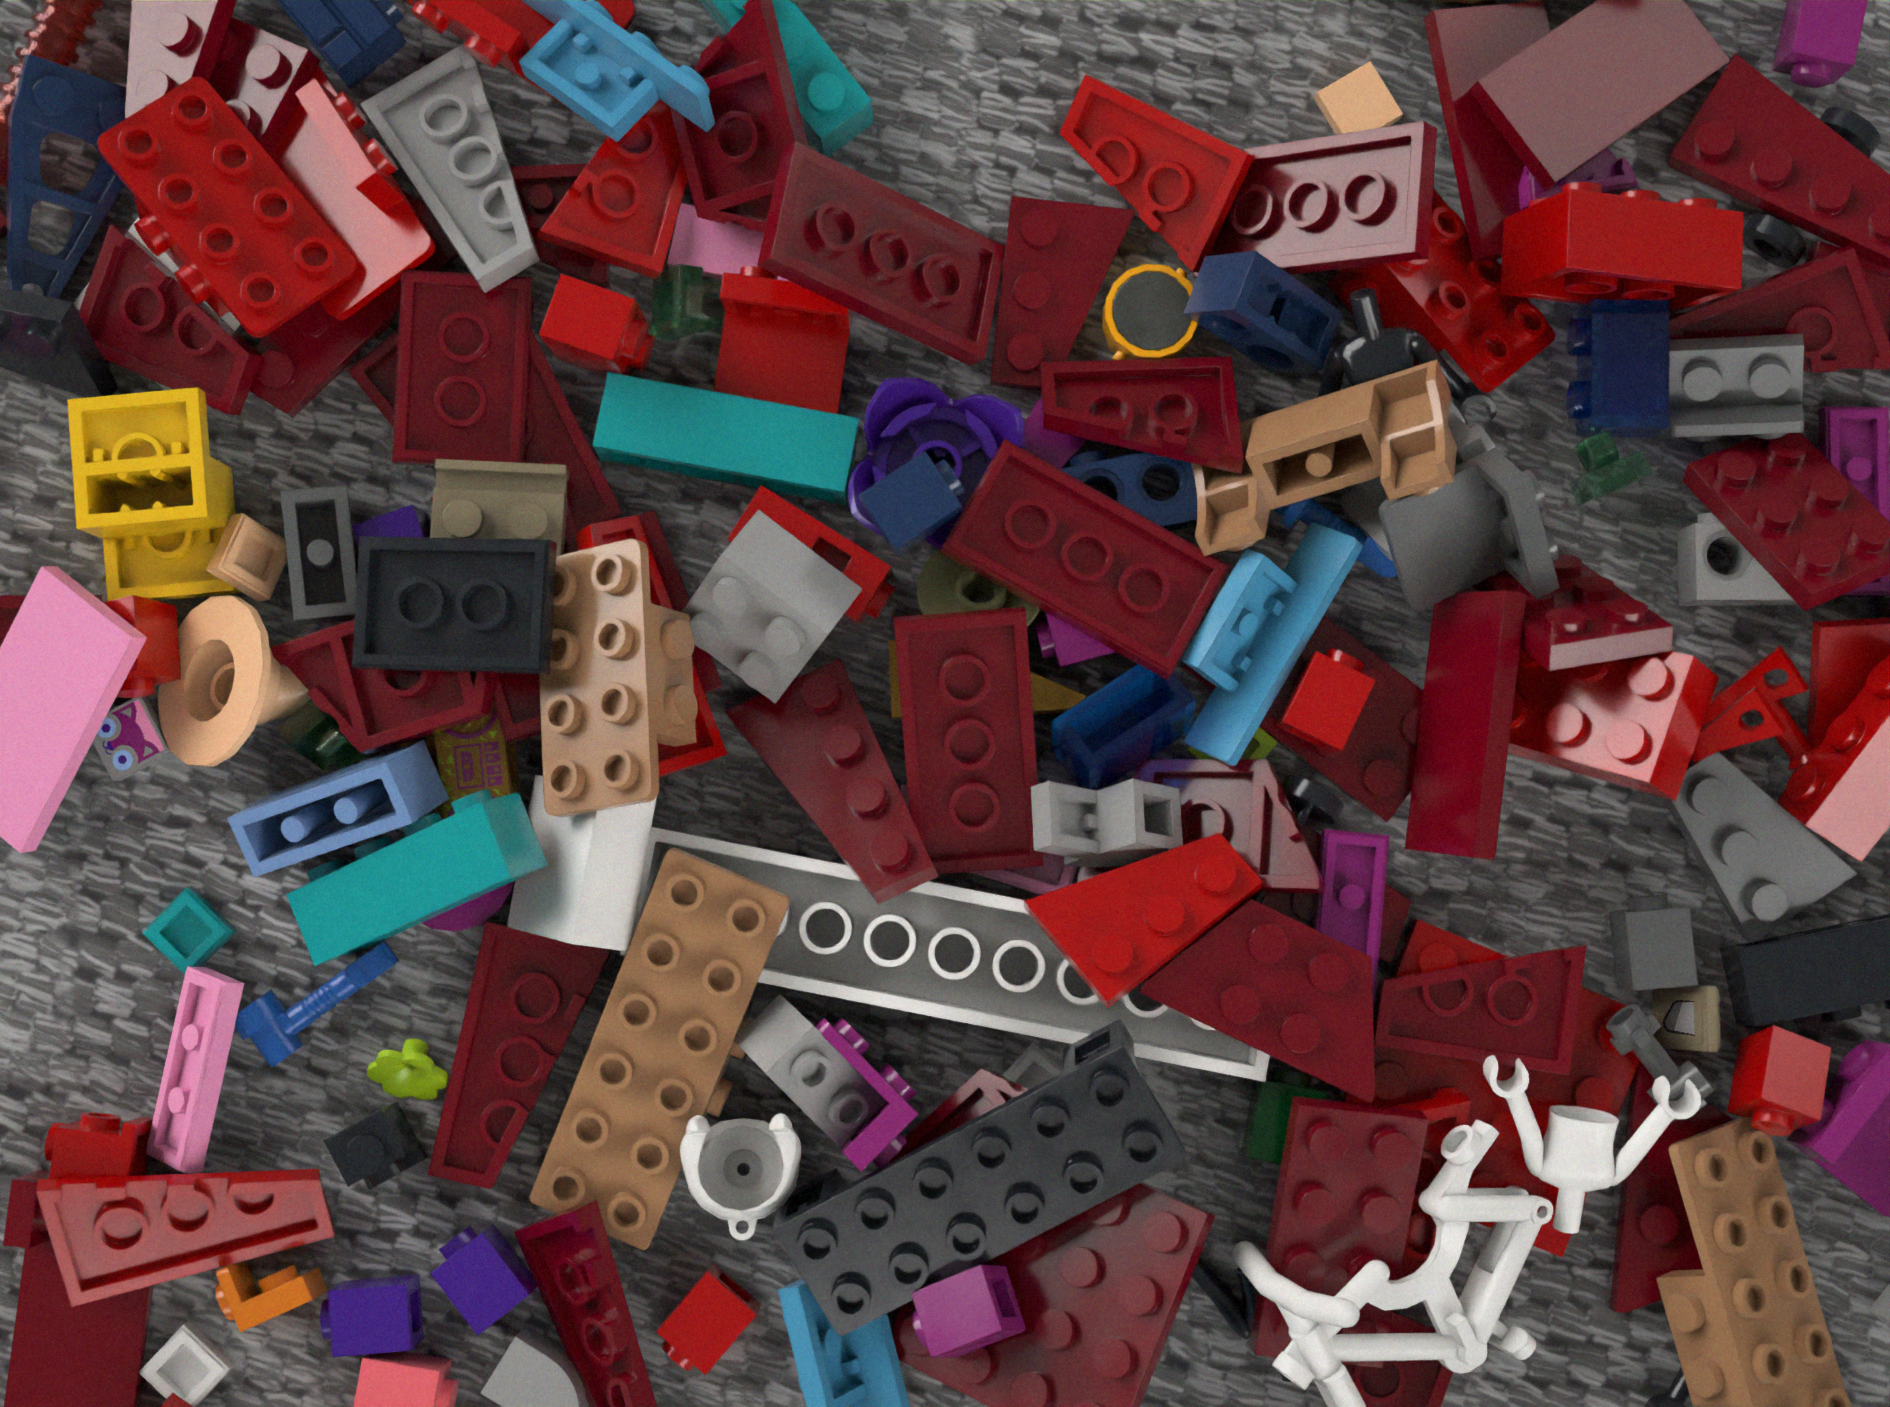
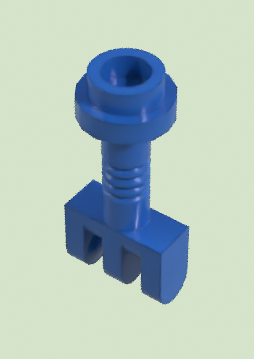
M1315 497L1274 509L1276 513L1282 516L1281 524L1290 530L1299 521L1307 526L1314 522L1355 537L1363 545L1362 551L1356 560L1385 578H1395L1398 576L1394 562L1379 550L1371 537L1367 538L1360 529L1351 526L1349 522L1346 523L1345 519H1340V516H1335L1333 511L1314 500Z

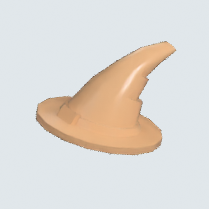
M211 596L189 612L178 628L181 680L159 684L157 696L160 728L169 750L186 765L215 767L238 752L254 731L255 726L319 708L306 694L309 690L288 667L280 665L273 657L269 647L268 632L257 609L236 596Z

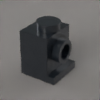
M398 1102L377 1110L323 1140L348 1187L363 1179L368 1189L371 1190L428 1158Z

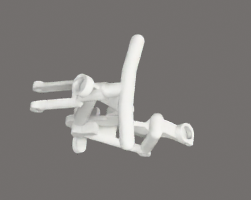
M1476 1119L1471 1127L1468 1125L1457 1126L1444 1138L1441 1145V1154L1447 1161L1429 1187L1419 1196V1206L1425 1213L1431 1215L1437 1226L1435 1244L1427 1261L1411 1275L1399 1280H1388L1390 1276L1388 1266L1383 1261L1371 1260L1335 1296L1307 1291L1277 1273L1251 1242L1241 1241L1233 1248L1232 1256L1235 1263L1261 1295L1276 1303L1289 1327L1288 1334L1292 1341L1284 1352L1281 1351L1272 1363V1366L1303 1390H1306L1313 1380L1327 1407H1367L1342 1362L1439 1360L1443 1366L1452 1372L1463 1374L1471 1372L1484 1363L1487 1357V1342L1519 1360L1527 1359L1533 1354L1536 1348L1535 1339L1525 1330L1499 1316L1542 1224H1546L1552 1218L1553 1205L1549 1200L1541 1196L1529 1195L1525 1189L1515 1185L1508 1186L1507 1188H1468L1473 1170L1500 1134L1492 1125ZM1469 1222H1495L1458 1299L1449 1277L1460 1258L1469 1229ZM1423 1301L1437 1332L1337 1334L1342 1328L1352 1327L1358 1322L1359 1310L1366 1303L1387 1311L1409 1308Z

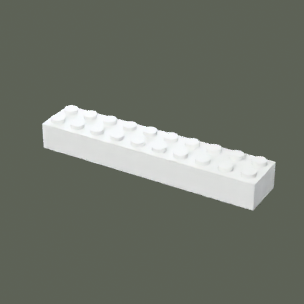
M651 827L631 940L664 857L671 848L675 847L789 895L791 899L790 905L759 978V983L1073 1044L1121 1018L1134 1040L1136 1057L1263 1082L1266 1080L1270 1055L1137 992L1140 984L1107 1009L1024 909V899L928 881L878 904L845 864ZM620 951L619 955L625 956L627 951Z

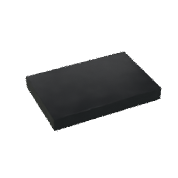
M360 536L352 667L360 670L550 674L557 543L547 539Z

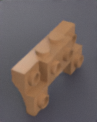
M1436 359L1240 422L1244 457L1241 474L1192 463L1197 492L1198 513L1195 538L1203 555L1207 556L1223 550L1230 552L1241 551L1252 546L1258 540L1264 539L1270 510L1378 477H1380L1381 484L1389 501L1411 494L1416 497L1426 496L1436 492L1445 484L1454 482L1457 446L1448 427L1451 391L1438 360Z

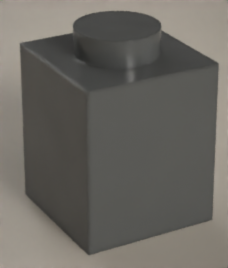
M1651 895L1627 898L1628 910L1609 912L1617 988L1638 991L1698 985L1690 907L1668 906L1667 895Z

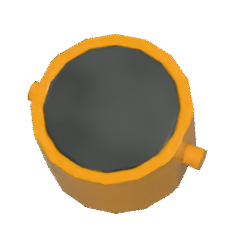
M1143 264L1127 270L1113 283L1102 311V331L1108 347L1115 353L1112 360L1177 358L1186 350L1198 323L1183 314L1193 289V285L1186 279L1188 276L1186 271L1181 268L1175 271L1165 265Z

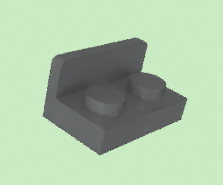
M1803 334L1668 340L1670 436L1685 437L1691 441L1705 442L1724 435H1752L1760 439H1776L1787 433L1803 432Z

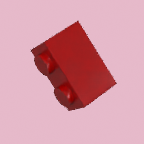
M562 273L560 274L539 332V336L558 360L607 377L608 372L632 376L634 369L643 372L649 362L655 337L648 334L650 325L635 299Z

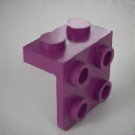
M822 1017L814 1027L887 1101L841 1147L842 1153L861 1172L871 1161L879 1169L886 1165L907 1143L901 1131L918 1115L915 1109L908 1103L917 1093L888 1063L878 1072L862 1056L870 1045L842 1017L833 1026Z
M1864 1039L1860 1045L1850 1050L1842 1059L1837 1068V1075L1825 1089L1821 1121L1794 1130L1787 1141L1875 1211L1887 1217H1890V1044Z

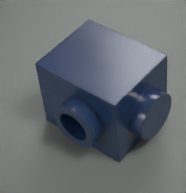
M924 451L859 494L861 505L896 557H899L961 515L962 505L957 497L965 493V490L944 459L934 465Z

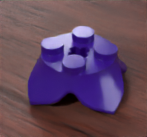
M896 377L884 379L875 391L866 409L864 432L867 442V453L854 467L848 482L851 514L861 525L882 536L861 505L859 494L924 451L929 457L933 455L938 462L943 459L945 461L949 459L953 463L954 468L952 470L965 490V493L957 497L963 511L1003 440L1006 439L1025 449L1024 422L1021 411L1012 404L993 395L974 394L960 400H955L947 397L935 384L920 378ZM959 517L924 539V541L941 550Z

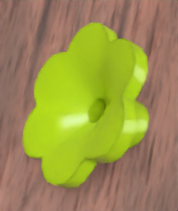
M413 1038L405 1040L401 1052L395 1050L380 1051L376 1061L371 1062L367 1069L369 1079L382 1084V1088L386 1093L398 1098L413 1096L420 1100H433L437 1098L440 1089L447 1087L449 1080L448 1073L434 1066L433 1060L427 1056L428 1044Z

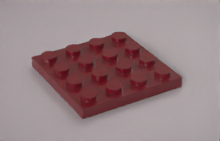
M1140 1182L981 1264L1006 1266L1026 1331L959 1357L931 1358L929 1349L921 1344L914 1329L913 1313L916 1311L912 1300L901 1306L892 1328L898 1360L989 1407H1140L1216 1215L1144 1182Z

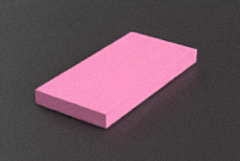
M41 566L0 647V837L19 853L36 851L147 639L145 635L57 566Z

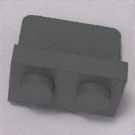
M1493 448L1455 466L1454 482L1445 484L1432 494L1420 497L1411 494L1391 501L1389 499L1383 501L1379 507L1380 520L1404 598L1413 609L1423 610L1505 570L1535 599L1560 588L1553 561L1559 559V550L1551 532L1542 522L1539 508L1545 506L1546 500L1540 483L1530 470L1522 472L1500 451Z

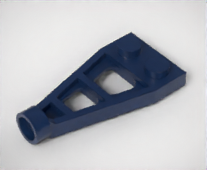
M31 54L24 56L8 115L6 289L22 292L23 285L33 283L42 289L43 296L59 299L68 280L124 186V182L101 156L97 140L102 133L125 120L126 87ZM50 133H58L91 144L98 151L99 164L86 187L76 194H65L53 190L45 184L41 177L40 145L43 138ZM38 201L69 209L74 215V224L63 249L55 255H48L34 250L28 241L31 211L33 205Z

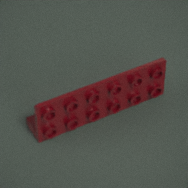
M38 1170L12 1179L3 1246L25 1248L4 1407H138L142 1377L139 1371L143 1368L154 1285L71 1307L36 1194L38 1180L48 1179L50 1171Z

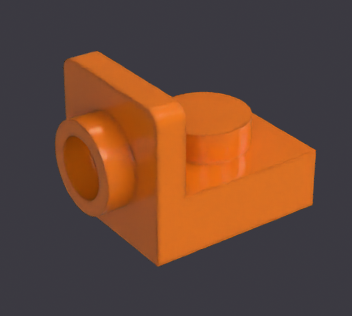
M246 1261L230 1264L216 1271L219 1284L216 1285L215 1293L219 1307L228 1320H235L239 1332H243L303 1305L328 1291L318 1267L299 1275L295 1264L270 1274L257 1281L262 1291L261 1293H259Z

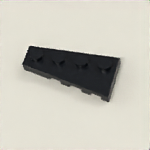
M0 288L1 368L84 398L115 394L118 385L73 302Z

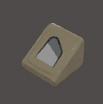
M1698 983V985L1652 989V1012L1661 1025L1653 1035L1664 1049L1718 1052V1048H1721L1719 989L1716 986Z

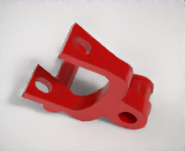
M1781 645L1759 663L1747 669L1733 684L1713 694L1691 757L1692 762L1700 761L1718 751L1774 737L1790 760L1788 770H1793L1806 764L1817 748L1811 746L1781 699L1807 692L1809 686ZM1773 669H1782L1787 673L1788 680L1781 684L1773 685L1769 683L1765 676L1767 672ZM1749 710H1756L1764 722L1756 726H1748L1742 721L1741 715Z

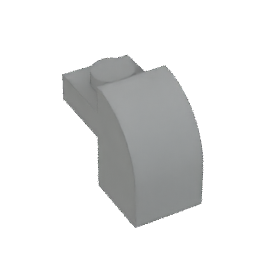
M1130 779L1097 791L1052 781H1046L1031 787L1034 851L1064 856V865L1079 867L1125 866L1183 845L1179 788L1137 779Z
M526 1325L515 1336L481 1391L482 1395L501 1407H588L583 1383L576 1368L568 1358L566 1351Z

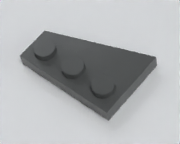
M1719 752L1697 762H1692L1690 759L1676 801L1662 797L1742 938L1751 943L1760 939L1858 874Z

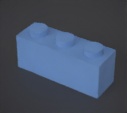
M423 739L268 794L227 819L253 877H257L412 824L447 801L449 797Z

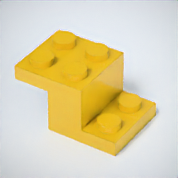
M195 387L67 399L76 528L103 539L107 601L131 595L161 601L242 593L206 571L226 526H228L231 515L236 513L232 468L210 456L205 392Z

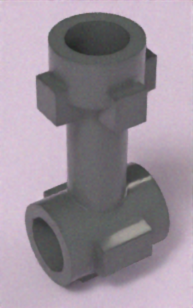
M1638 1004L1628 1005L1616 1012L1606 1024L1607 1030L1613 1036L1609 1041L1622 1056L1633 1051L1654 1080L1660 1076H1665L1670 1084L1669 1102L1677 1101L1684 1095L1685 1082L1687 1079H1690L1701 1096L1699 1110L1707 1104L1704 1098L1714 1092L1713 1088L1689 1060L1677 1067L1653 1035L1661 1027L1653 1014L1648 1010L1643 1012ZM1651 1087L1646 1092L1657 1106L1658 1103L1656 1102L1653 1096V1090Z

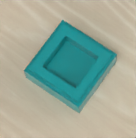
M191 886L186 887L142 934L185 975L187 966L203 967L238 930Z

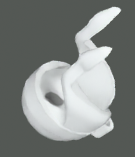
M782 1113L776 1114L770 1124L763 1120L738 1118L720 1121L711 1127L704 1116L696 1115L689 1120L686 1126L687 1133L680 1145L681 1162L688 1189L701 1208L719 1219L728 1220L729 1231L735 1239L748 1240L755 1233L757 1219L765 1218L782 1207L794 1191L801 1159L800 1139L793 1130L790 1119ZM745 1163L749 1165L750 1171L746 1176L739 1175L738 1166ZM746 1221L749 1228L746 1233L741 1234L737 1231L736 1226L738 1222Z

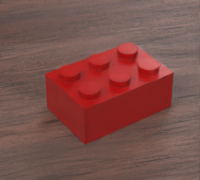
M1573 182L1562 186V192L1549 198L1529 201L1528 208L1503 219L1501 294L1656 314H1673L1741 290L1744 212L1718 209L1717 201L1709 198H1689L1674 203L1660 201V193L1651 190H1632L1616 195L1602 193V185L1598 183Z
M1520 648L1508 753L1676 801L1719 677L1696 657L1676 651L1549 671Z

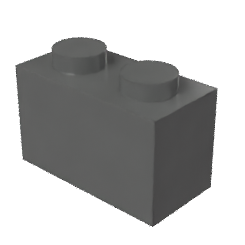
M347 485L281 490L280 496L294 621L297 625H309L355 619L358 572Z

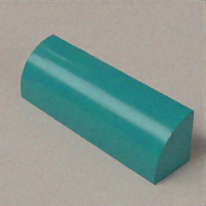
M608 372L592 446L601 461L759 489L762 485L776 493L847 505L848 482L854 467L859 418Z

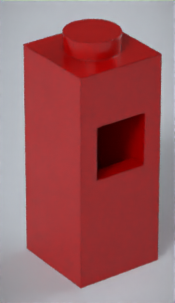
M761 485L728 536V542L731 543L759 509L862 588V591L844 613L843 617L858 626L862 624L867 614L877 620L896 590L895 586L888 583L893 574L892 566Z

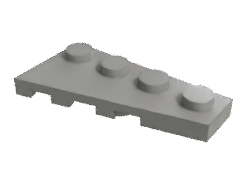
M463 44L360 104L368 120L484 293L540 261L476 58L463 47Z

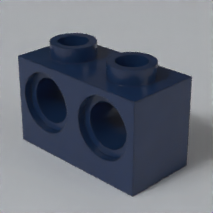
M1257 251L1205 256L1183 314L1270 373L1322 370L1343 312Z
M1133 449V454L1108 459L1107 451L1099 450L1071 457V467L1061 469V471L1086 485L1093 483L1105 485L1113 493L1115 501L1170 532L1197 526V492L1190 462ZM1152 471H1163L1169 474L1176 485L1175 496L1165 501L1152 499L1144 491L1142 478Z

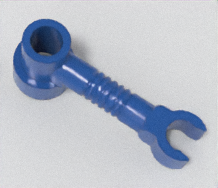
M384 940L329 979V982H325L324 986L321 985L319 989H315L308 997L305 996L303 1000L298 1001L287 1010L272 989L238 1012L234 1029L243 1041L248 1037L272 1068L304 1045L296 1034L315 1022L316 1018L319 1019L321 1015L326 1014V1011H330L331 1007H336L342 1000L347 999L399 962V959Z

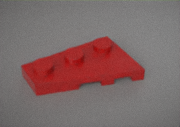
M1219 832L1025 900L1024 909L1108 1009L1261 890L1263 881Z

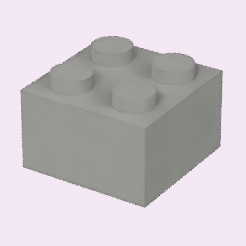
M758 509L720 555L682 613L690 615V628L693 632L694 644L697 647L705 650L742 678L747 685L758 690L773 703H776L862 591V588Z

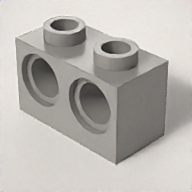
M1711 512L1698 514L1697 523L1677 531L1679 606H1799ZM1711 543L1724 548L1729 556V568L1725 575L1715 572L1707 561V550Z
M781 994L734 1040L763 1072L839 1148L887 1102Z

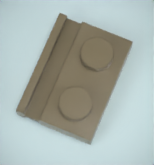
M436 459V486L433 489L430 538L547 539L557 543L556 557L564 555L567 513L566 493L567 481H569L567 465Z

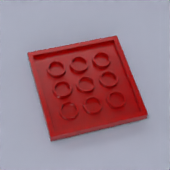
M1414 919L1391 977L1506 958L1508 956L1419 919ZM1581 987L1569 1076L1526 1069L1529 1073V1084L1525 1093L1541 1131L1542 1139L1547 1131L1550 1106L1567 1105L1591 1108L1610 1113L1618 1118L1640 1060L1633 1051L1622 1056L1609 1041L1613 1036L1607 1030L1606 1024L1616 1012L1627 1005ZM1374 1046L1375 1097L1370 1104L1347 1092H1344L1341 1102L1391 1107L1464 1092L1471 1100L1468 1122L1462 1123V1125L1471 1127L1477 1119L1492 1125L1500 1133L1473 1170L1468 1188H1507L1508 1186L1515 1185L1525 1189L1529 1195H1537L1549 1200L1553 1205L1552 1218L1546 1224H1542L1533 1246L1562 1258L1571 1233L1560 1232L1553 1228L1559 1188L1540 1180L1539 1177L1534 1176L1528 1170L1524 1160L1521 1139L1506 1098L1497 1095L1487 1082L1483 1074L1484 1062ZM1498 1065L1496 1080L1505 1081L1510 1079L1514 1075L1515 1067ZM1495 1222L1477 1223L1492 1228Z

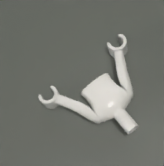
M1494 1055L1487 1057L1483 1064V1074L1492 1090L1497 1095L1506 1098L1521 1139L1524 1160L1528 1170L1534 1176L1539 1177L1540 1180L1559 1188L1553 1228L1564 1233L1574 1234L1579 1232L1585 1192L1606 1189L1622 1182L1640 1163L1674 1119H1687L1693 1116L1701 1105L1700 1093L1690 1079H1687L1685 1082L1684 1095L1677 1101L1669 1102V1081L1665 1076L1658 1077L1652 1086L1653 1096L1658 1105L1614 1157L1613 1142L1619 1123L1617 1117L1601 1110L1585 1107L1550 1106L1547 1131L1542 1139L1541 1131L1525 1093L1529 1084V1073L1520 1058H1517L1515 1062L1514 1075L1505 1081L1496 1080L1498 1061Z

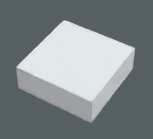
M188 1321L180 1327L139 1373L166 1399L173 1392L191 1406L197 1407L235 1364Z

